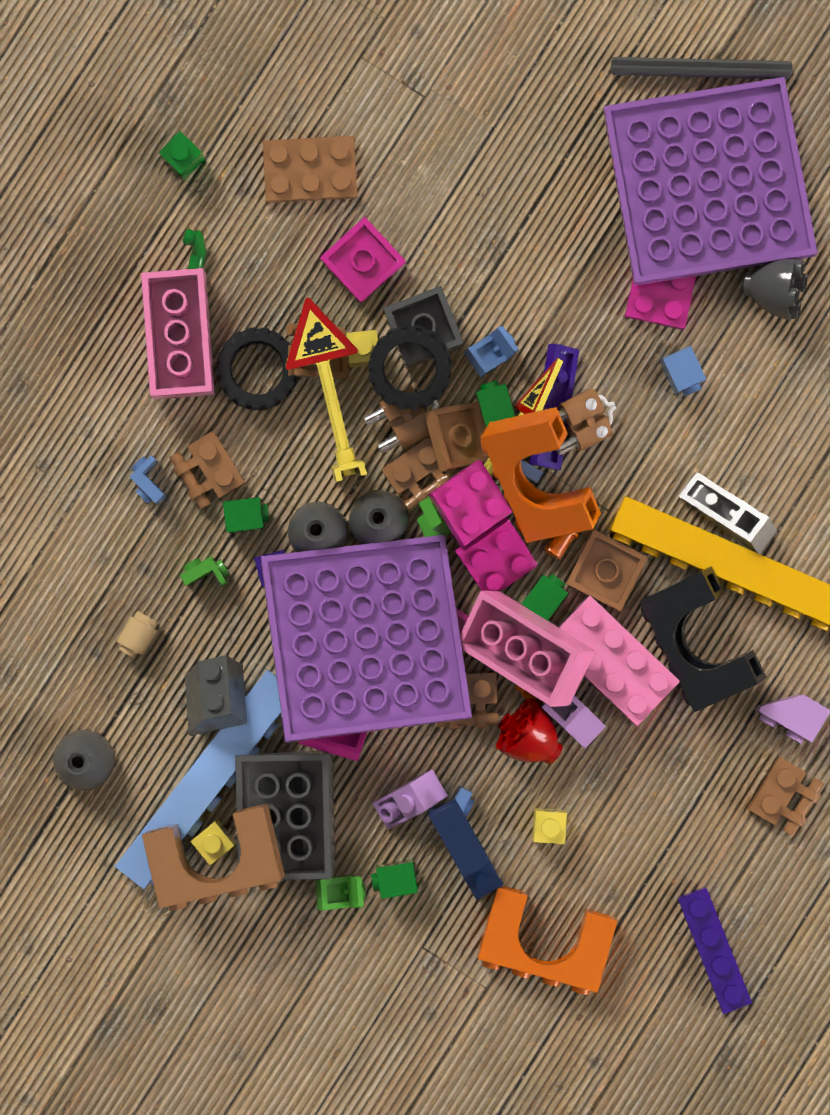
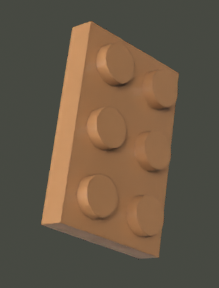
M354 136L263 140L266 203L357 198Z

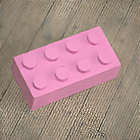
M204 269L141 273L150 396L154 400L215 395L207 278Z
M480 591L460 634L463 651L551 707L570 705L596 651L500 591Z
M587 596L558 626V628L596 650L583 677L636 726L680 682L591 596Z

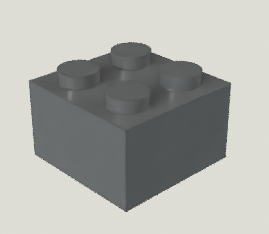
M441 286L383 308L390 330L400 328L403 325L414 327L418 325L428 331L435 332L437 337L444 341L449 353L463 348V340ZM406 342L397 345L405 369L434 359L431 352L418 343Z

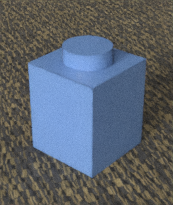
M691 346L671 354L660 361L675 395L683 392L684 396H688L701 390L699 384L703 383L706 377Z

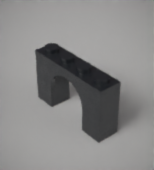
M712 566L639 601L642 606L641 612L644 619L651 624L655 632L656 644L664 651L669 661V670L680 681L683 698L692 707L694 712L758 685L767 678L754 650L723 663H708L696 657L686 644L684 625L690 612L725 594Z

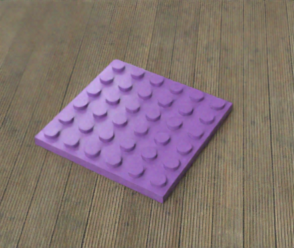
M785 77L604 106L603 113L634 286L766 265L782 259L816 257L818 254Z
M445 535L261 556L285 743L472 718Z

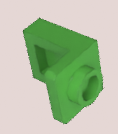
M430 497L421 501L419 505L424 514L417 518V522L424 536H447L450 534L451 530Z
M211 556L202 562L199 558L183 566L185 572L180 574L185 586H190L214 572L221 586H226L229 584L226 577L230 575V572L222 559L216 561Z
M343 875L332 877V879H315L317 910L325 911L348 907H364L366 888L360 876Z

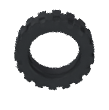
M403 325L400 328L389 330L387 334L377 341L369 360V379L374 386L375 393L378 396L380 395L385 403L392 404L401 410L405 408L419 410L420 407L432 405L436 399L443 395L446 387H448L452 368L451 356L446 344L437 337L435 332L428 331L418 325L416 327ZM406 342L418 343L426 347L436 362V374L432 382L425 389L415 393L403 392L394 388L388 381L384 371L385 359L388 353L395 346Z
M255 327L247 328L242 332L239 331L230 340H227L223 345V349L218 354L216 373L219 384L229 399L248 410L263 411L282 404V401L292 394V390L298 381L297 376H288V370L285 368L288 359V345L290 343L277 332L270 331L267 328L255 329ZM263 344L271 347L279 354L283 362V374L280 382L273 390L265 394L245 392L236 384L233 378L232 365L235 357L243 348L250 345Z

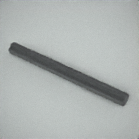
M613 57L610 68L613 75L760 79L781 77L789 79L793 71L792 62L642 57Z

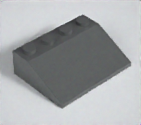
M296 751L236 755V809L240 810L268 803L285 874L282 880L332 879L335 875L333 754L324 751ZM237 834V851H238V864H239L240 856H241V848H240V843H239L238 834Z

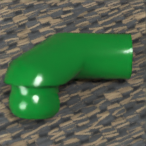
M187 229L184 233L183 243L192 246L188 269L203 268L207 253L204 235L198 229L196 231Z

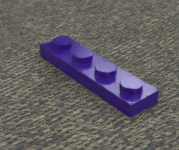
M548 344L544 372L557 358L562 360L563 363L542 410L557 407L559 411L558 405L572 398L579 349L560 344ZM564 423V426H565L566 431H567L568 425H567L566 423ZM554 450L531 455L530 465L561 470L563 454L559 455Z
M702 887L677 897L722 1013L726 1014L751 1004L752 1001L707 888Z

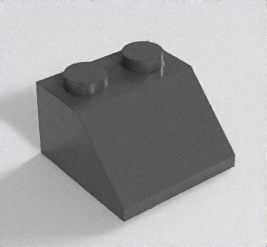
M228 655L198 661L185 675L189 735L193 736L247 724L243 665Z

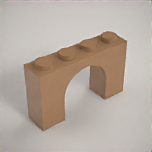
M268 803L240 809L233 813L241 856L235 871L222 878L202 876L189 865L184 853L178 824L149 830L142 834L159 908L169 907V911H175L188 907L187 902L199 900V904H206L218 900L217 895L229 893L230 897L247 894V888L259 886L260 890L277 887V881H281L285 874Z

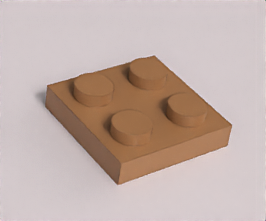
M478 401L432 409L424 413L440 472L468 467L476 460H481L483 464L487 461L489 456L483 451L480 437L485 431V426Z
M593 529L565 584L621 612L648 556Z

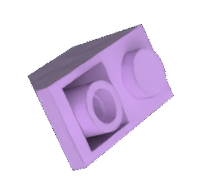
M801 694L759 704L755 708V711L761 714L759 717L760 721L774 729L777 724L788 730L785 735L800 744L804 740L811 743L814 741L830 713V710Z
M575 696L569 706L551 707L545 702L541 705L583 748H586L606 727Z
M431 769L372 804L386 828L390 829L425 812L448 795Z

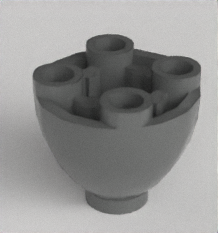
M798 258L782 259L770 262L755 272L747 271L743 287L744 295L751 296L763 310L771 315L788 320H798L801 313V301H798L800 292L806 291L808 275L804 273V260Z
M374 490L366 492L355 501L350 509L348 521L351 533L360 544L402 540L408 531L410 519L407 507L401 498L389 491ZM376 512H381L384 515V521L381 524H376L372 520Z
M320 501L307 503L298 508L290 518L287 530L289 543L295 552L344 547L348 537L347 521L341 511L331 504ZM319 524L322 527V533L319 536L311 534L310 529L312 525Z
M89 729L76 730L64 736L56 746L53 755L54 771L59 780L69 788L80 791L95 789L104 784L112 774L116 762L114 751L108 740L100 733ZM76 756H80L84 760V765L81 768H76L73 765V759Z

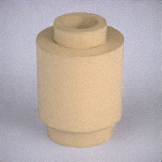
M136 611L134 617L130 616L117 639V642L121 644L119 650L133 658L137 654L144 656L158 631L155 628L159 622Z

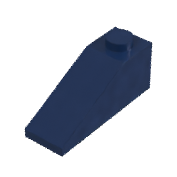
M456 799L428 814L476 900L503 886L494 865Z

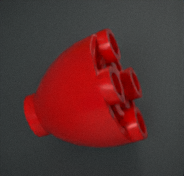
M527 698L512 715L506 714L498 725L501 733L496 743V748L514 760L522 762L544 761L546 764H551L562 752L563 746L558 742L552 718L531 698Z

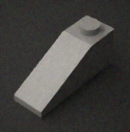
M696 472L679 495L680 499L732 538L758 554L761 553L777 531L768 516Z

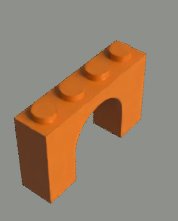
M557 407L490 422L480 437L482 449L490 458L493 465V474L500 481L504 490V498L514 513L516 527L519 532H522L526 543L592 530L601 514L590 487L560 494L547 493L533 486L523 473L522 459L531 455L560 449L568 435Z
M506 886L495 889L477 953L478 960L483 961L482 966L494 970H500V966L512 969V974L529 979L530 974L542 977L541 982L555 987H559L560 983L572 986V991L583 995H589L590 991L598 993L617 919L614 916L585 909L578 937L573 948L559 959L552 961L539 960L529 955L522 948L518 937L519 925L528 896L527 893Z

